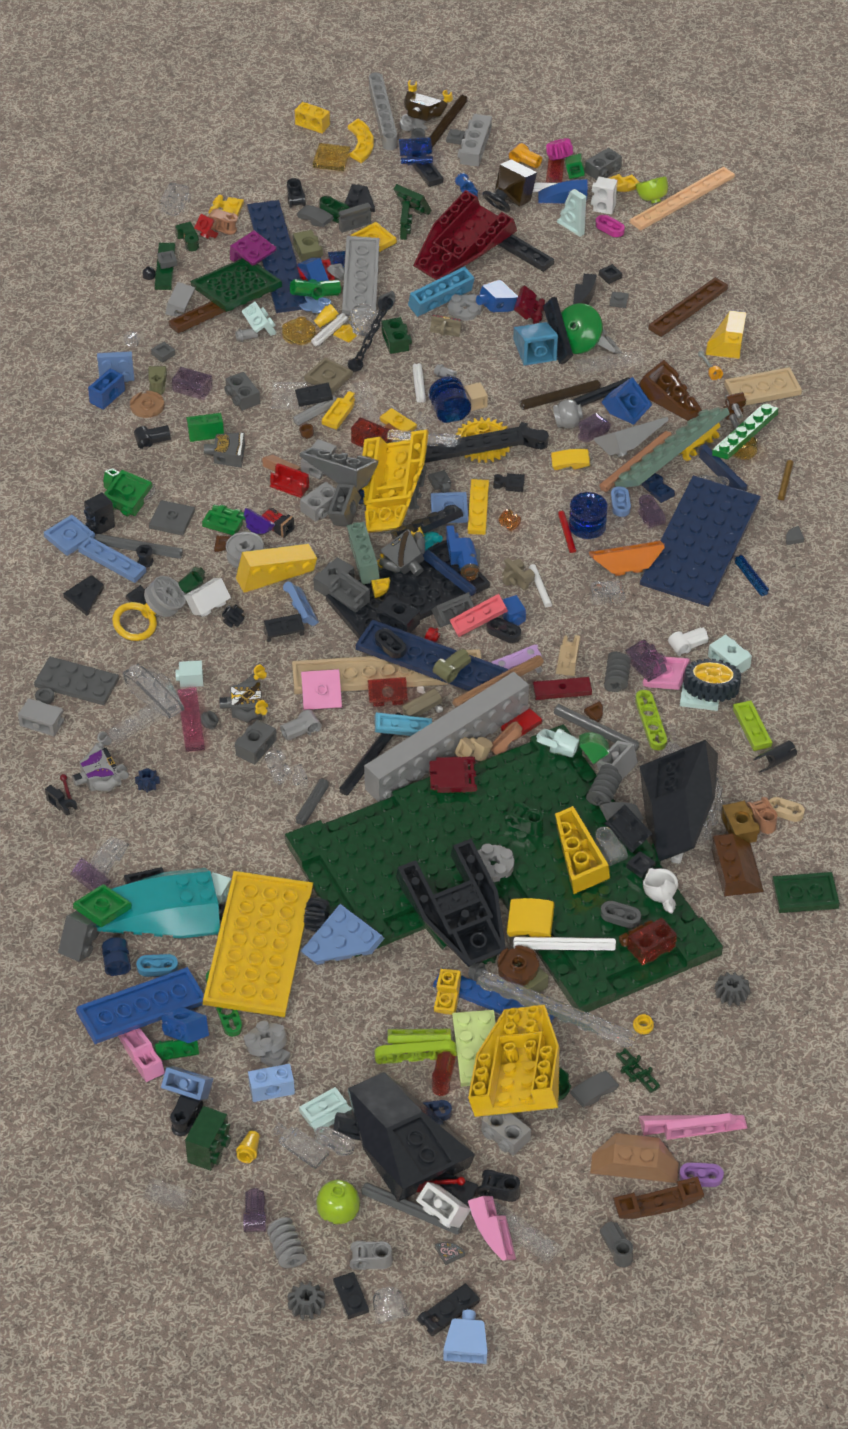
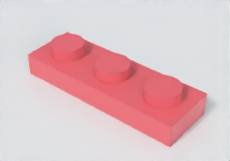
M497 594L450 619V622L458 637L506 613L508 610L500 595Z

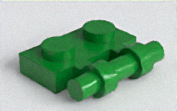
M214 504L212 510H209L203 519L202 527L234 535L238 533L243 525V520L246 519L244 512L240 509L233 510L227 508L226 505L221 504L219 506Z

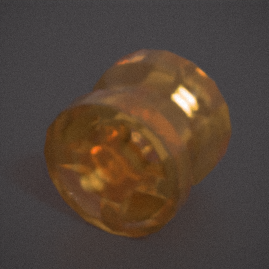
M510 509L503 511L499 517V524L506 526L510 532L519 527L521 523V517L517 514L514 515Z

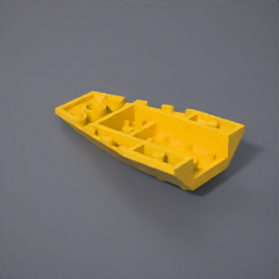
M427 429L411 432L410 440L386 443L381 437L364 440L362 456L378 460V465L368 485L362 488L365 495L363 500L366 505L365 519L368 533L395 530L402 526L425 463L429 433Z

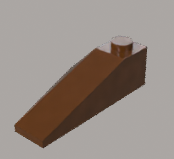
M663 360L645 374L638 385L650 401L687 421L696 418L702 409L694 397H690L688 394V388L679 380L677 371Z

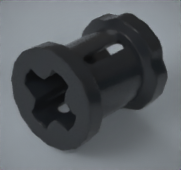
M140 545L136 549V554L139 556L137 563L146 568L152 566L154 562L151 557L153 553L151 546Z

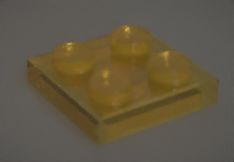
M319 143L313 160V168L344 171L349 158L350 146Z

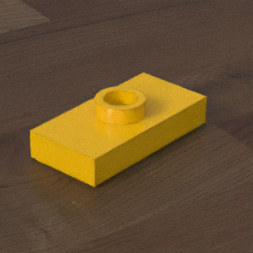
M393 408L380 416L381 422L386 425L388 423L391 424L404 436H407L417 428L416 423Z

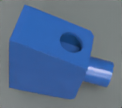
M497 280L482 286L480 294L476 297V303L484 305L491 312L514 311L518 296L505 283Z

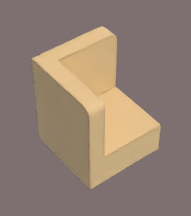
M480 382L464 386V398L471 411L488 407V395Z

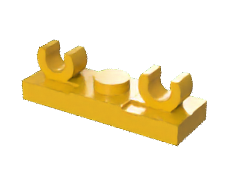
M716 424L680 453L683 459L690 461L689 453L691 456H696L697 452L693 448L700 447L705 443V440L707 443H713L712 436L715 439L719 438V433L716 430L721 427L720 424Z

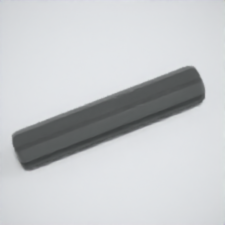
M319 779L295 818L297 824H306L329 787L328 780Z

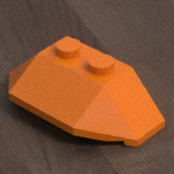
M661 541L590 551L589 556L612 574L621 576L629 571L640 573L643 572V569H648L665 546Z

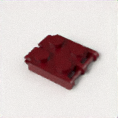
M436 757V761H430L431 790H438V793L477 791V785L475 784L476 771L474 770L475 757Z

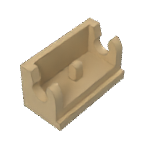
M567 635L563 637V644L560 647L556 674L575 676L580 636L575 635L573 642L567 641Z

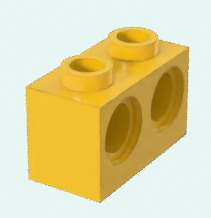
M302 102L295 109V125L323 134L330 126V111Z

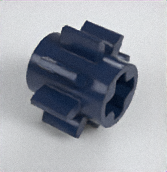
M149 768L138 771L139 776L135 777V784L138 785V790L143 789L146 793L156 790V784H160L157 771Z

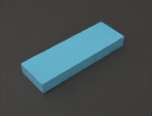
M377 712L375 714V732L412 736L432 723V718Z

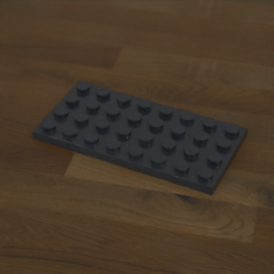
M446 540L428 548V550L477 588L475 594L490 588V582L479 570L477 575L468 577L461 574L458 564L451 565ZM423 560L420 563L423 572L418 576H414L411 570L406 574H403L401 571L396 573L385 568L379 570L380 579H390L388 591L384 595L375 598L371 583L363 584L370 589V602L357 612H354L330 594L326 595V601L357 638L360 639L371 621H377L376 608L389 595L419 610L420 620L433 615L431 609L437 605L466 593Z

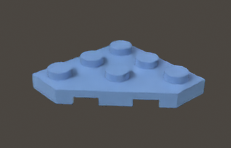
M340 904L303 947L301 952L319 965L334 959L339 961L350 959L352 956L360 954L363 956L370 955L385 938Z

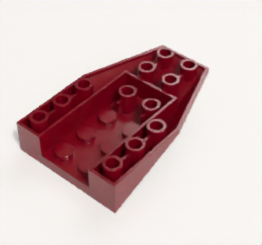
M465 190L435 221L413 266L434 280H438L469 264L518 231L515 221L503 212L496 215L480 205L477 196Z

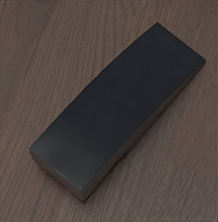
M583 274L582 284H575L573 304L582 303L589 305L595 293L597 274Z

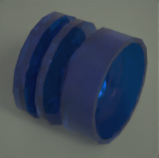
M452 376L442 377L431 385L428 396L440 421L444 423L460 421L469 414L471 402L460 379Z
M594 492L579 493L570 501L569 528L575 536L582 539H594L605 532L608 508L606 499Z

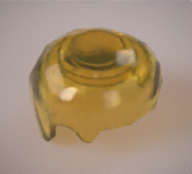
M751 437V440L733 456L739 460H749L755 457L758 451L757 439Z

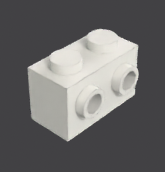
M213 578L184 595L194 615H201V617L210 614L211 609L214 607L219 608L225 605L226 600L231 598L222 578Z
M427 1182L416 1200L424 1206L423 1210L432 1216H437L440 1219L439 1222L448 1228L451 1226L460 1228L471 1211L468 1206L440 1185Z

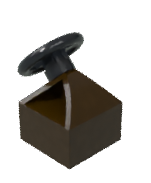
M513 160L504 162L499 167L494 193L484 191L482 195L495 208L503 212H509L510 206L505 199L519 207L531 201L537 172Z

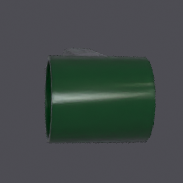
M193 567L178 582L181 590L187 594L198 588L205 579V571L202 567Z

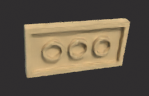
M790 367L725 379L724 383L729 395L744 392L746 398L745 406L798 396L802 393V389Z

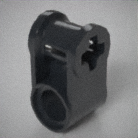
M291 178L287 181L289 208L297 205L306 206L301 181L297 178Z
M180 1095L170 1115L171 1129L174 1135L182 1137L190 1132L203 1108L202 1100Z
M494 1170L483 1171L482 1184L477 1190L480 1196H493V1199L514 1202L519 1199L521 1193L520 1180L517 1176Z

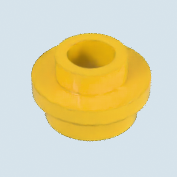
M646 1014L638 1015L633 1021V1029L639 1034H649L654 1028L653 1020Z

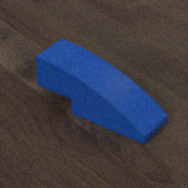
M587 179L565 181L538 191V203L565 204L570 191L573 189L584 194L587 200Z

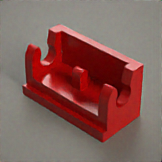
M277 463L275 473L271 472L270 487L302 498L310 487L309 474Z

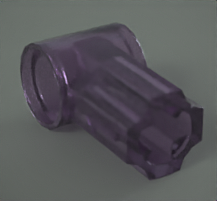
M251 1188L245 1192L244 1232H266L264 1191L258 1188Z

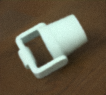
M543 729L536 736L537 742L549 746L551 753L572 758L580 741L562 729H558L557 732Z

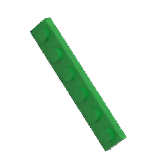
M762 404L712 449V456L727 460L731 458L778 415V408L770 404Z

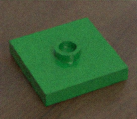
M104 884L73 903V909L101 928L132 908L131 902Z

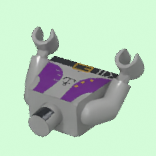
M102 731L97 736L99 743H96L85 758L79 762L81 772L72 775L75 786L87 783L90 791L109 792L115 786L121 785V778L123 780L127 779L129 773L126 772L127 768L124 765L116 766L107 747H103L104 745H110L112 740L107 736V733Z

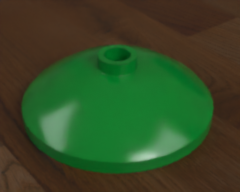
M582 303L573 304L565 308L561 314L572 353L583 354L590 351L597 345L602 335L603 323L600 314L593 307Z

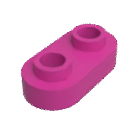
M608 215L596 217L595 226L599 230L612 237L624 235L625 226L621 222Z

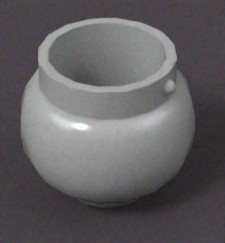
M566 399L553 406L558 428L572 429L580 424L583 412L581 405H577L576 401Z

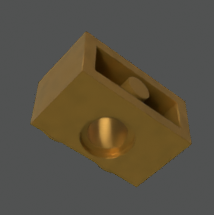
M745 800L722 805L721 818L728 834H734L748 843L757 842V836L760 833L759 825L757 822H754L752 810L750 807H747Z

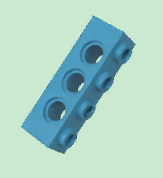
M466 267L460 268L411 292L408 306L417 317L449 302L453 295H463L471 291L474 277Z

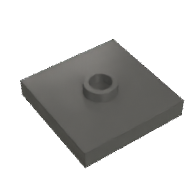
M161 500L149 523V529L183 536L195 513V507Z

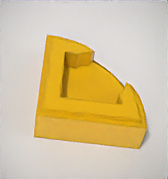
M389 578L371 580L375 598L384 595L390 587Z

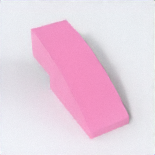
M140 1028L118 1036L145 1082L165 1074L162 1060L155 1053L152 1043Z
M481 1196L468 1200L477 1228L487 1244L503 1261L516 1260L506 1216L497 1215L493 1196Z

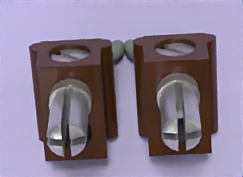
M744 392L725 395L726 406L723 408H727L730 413L725 419H730L735 429L740 425L737 418L743 417L744 410L742 407L746 404Z

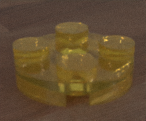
M302 316L282 325V337L287 343L292 345L293 343L298 345L308 344L316 334L314 324Z

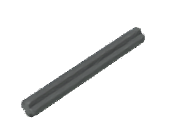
M97 534L95 540L109 547L136 551L140 545H149L153 549L152 554L177 559H181L183 555L182 548Z
M557 704L554 708L555 715L586 730L600 734L607 740L614 743L622 741L634 744L635 752L639 748L640 743L565 706Z
M368 1182L362 1187V1194L454 1234H459L462 1230L463 1223L460 1228L454 1226L448 1228L439 1222L440 1219L437 1216H432L423 1210L424 1206L406 1198L397 1202L392 1192Z

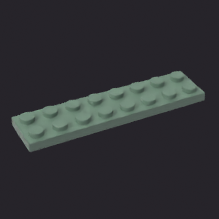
M716 407L712 410L704 409L698 413L699 416L690 419L686 426L677 429L675 435L667 437L663 444L653 448L654 451L652 453L644 455L640 462L630 466L631 469L629 471L621 473L618 476L619 479L614 482L615 486L633 487L642 484L730 414L728 409Z

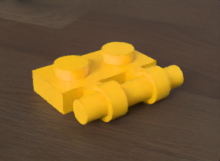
M218 195L208 212L210 214L213 209L221 207L223 208L222 211L239 216L244 205V199L228 197L227 201H223L224 197Z

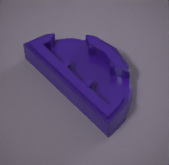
M245 508L246 527L251 532L265 534L273 529L275 526L273 522L253 510Z

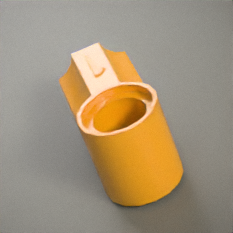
M519 143L509 152L510 160L517 163H525L536 169L540 166L543 158L529 151L528 147L523 143Z

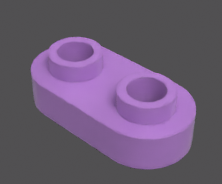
M686 1163L680 1168L679 1174L680 1180L689 1179L690 1177H687L688 1174H692L694 1177L698 1176L701 1187H717L722 1183L724 1176L720 1166L708 1163ZM710 1175H713V1176H715L716 1178H715V1179H710L709 1176H710Z

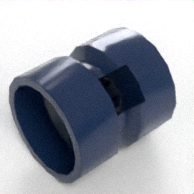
M118 937L104 941L102 944L105 973L110 976L127 974L131 969L128 942Z

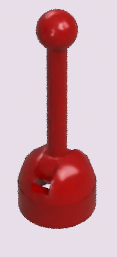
M464 1177L449 1180H428L419 1185L417 1192H422L427 1182L437 1185L457 1183L458 1185H464L466 1180Z

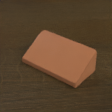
M275 455L262 458L263 467L274 472L277 463L301 471V467Z

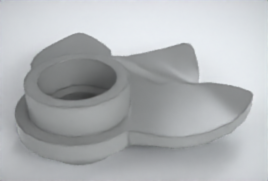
M407 114L401 117L400 128L402 130L412 131L413 128L427 129L424 125L426 122L424 120L412 118Z

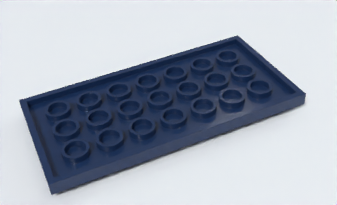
M693 475L660 540L665 548L652 565L645 570L640 580V585L709 607L757 509L761 496Z

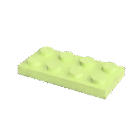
M494 1010L452 1013L461 1087L471 1085L476 1054L496 1023Z

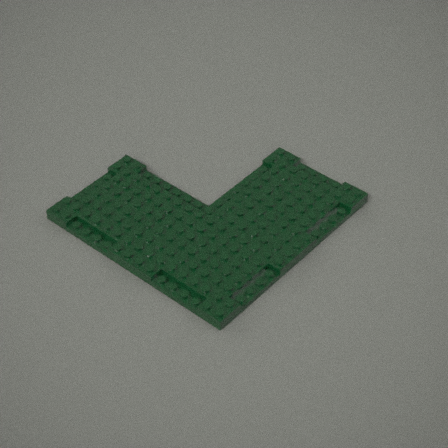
M564 724L549 729L553 732H557L558 729L564 730V732L571 735V733ZM537 735L530 737L529 743L474 764V770L476 771L475 784L477 785V791L438 793V790H431L430 777L392 791V797L386 800L379 801L324 824L319 820L285 834L287 847L308 881L313 883L315 893L319 898L329 902V915L341 904L385 938L377 948L426 929L417 918L419 916L404 895L396 879L399 866L416 860L434 895L464 883L450 856L453 845L472 839L477 851L484 844L499 845L510 849L514 858L513 872L509 877L506 878L505 876L500 878V881L494 882L498 890V896L508 911L510 910L511 899L533 898L553 901L555 905L551 937L614 938L616 940L615 950L534 949L578 1016L722 955L723 945L702 917L698 918L678 888L673 896L676 909L670 914L668 911H665L663 903L654 901L646 895L643 888L645 877L640 878L627 869V863L639 852H642L656 862L653 869H663V867L660 865L661 861L647 839L631 853L604 824L607 820L600 806L593 805L586 799L597 775L583 757V750L579 745L572 758L551 753L550 747L537 742ZM516 802H522L543 813L544 830L540 835H529L506 823L505 816L513 810ZM572 806L607 861L610 879L573 894L555 817L556 813ZM491 861V865L498 863L497 861ZM607 901H615L637 908L641 913L639 925L642 924L644 926L645 922L652 920L656 924V931L651 934L647 933V936L635 942L631 941L630 945L623 947L619 942V936L624 933L629 934L628 931L634 928H627L605 921L601 917V906Z

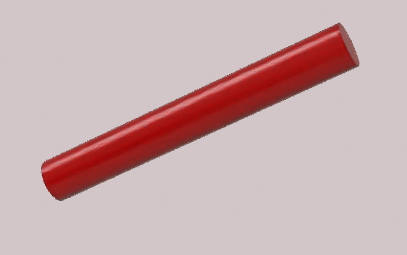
M559 511L558 517L569 553H574L576 548L565 512Z

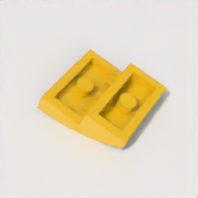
M533 898L511 899L507 925L509 937L528 934L530 937H551L554 902Z

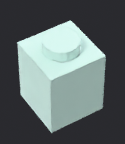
M202 660L179 662V670H176V681H180V687L203 686Z

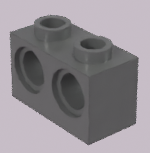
M608 147L586 160L585 173L595 180L598 179V176L607 178L610 174L621 169L622 156Z
M245 372L225 378V393L227 396L232 397L235 406H239L243 411L260 404V392Z

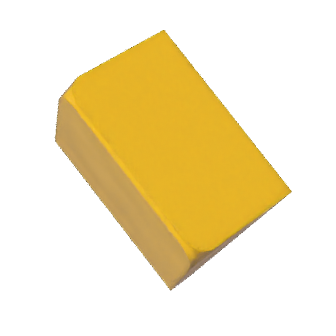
M354 324L342 325L333 335L350 343L359 332Z

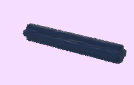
M430 550L424 552V560L465 593L469 592L470 596L477 592V588L434 553Z

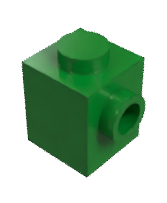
M582 154L566 157L569 179L585 176Z

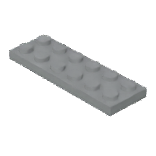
M346 236L342 313H345V315L375 317L380 238Z

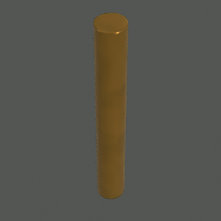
M787 460L778 500L784 501L794 463L792 460Z

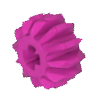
M568 138L558 139L546 145V152L551 160L562 159L573 154V145Z

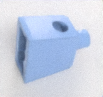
M464 1310L462 1312V1319H452L444 1345L443 1361L487 1364L485 1325L482 1320H475V1311Z

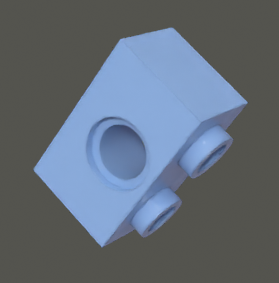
M290 1064L248 1071L249 1087L253 1102L295 1094Z

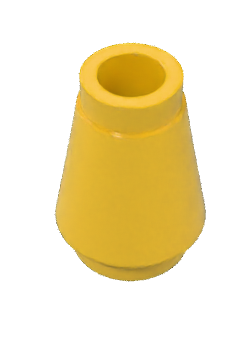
M329 304L322 309L314 322L321 328L336 319L339 313Z
M249 1131L236 1149V1156L243 1163H251L257 1157L260 1135L256 1131Z

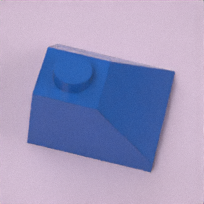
M633 377L611 391L602 401V404L611 415L633 425L652 406V403Z

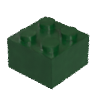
M203 1106L185 1139L188 1163L210 1171L214 1165L220 1163L221 1152L224 1147L227 1148L231 1141V1136L229 1135L230 1124L228 1123V1115L226 1113Z

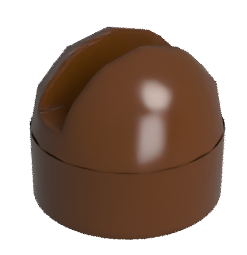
M311 424L300 426L299 431L303 438L310 439L314 435V429Z

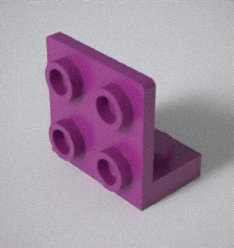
M253 230L230 245V260L235 262L238 259L244 258L251 265H255L275 252L276 247Z

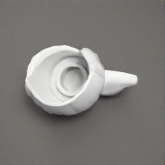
M650 868L643 881L644 891L650 899L663 903L665 911L672 914L676 909L673 896L678 888V879L674 873L667 869Z

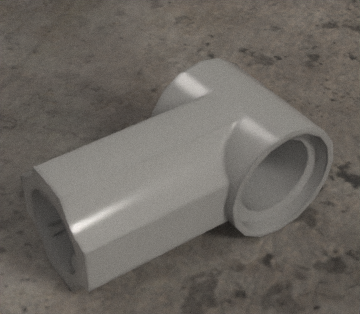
M304 710L297 719L280 725V730L286 740H291L305 733L311 735L314 731L318 732L322 725L312 710Z

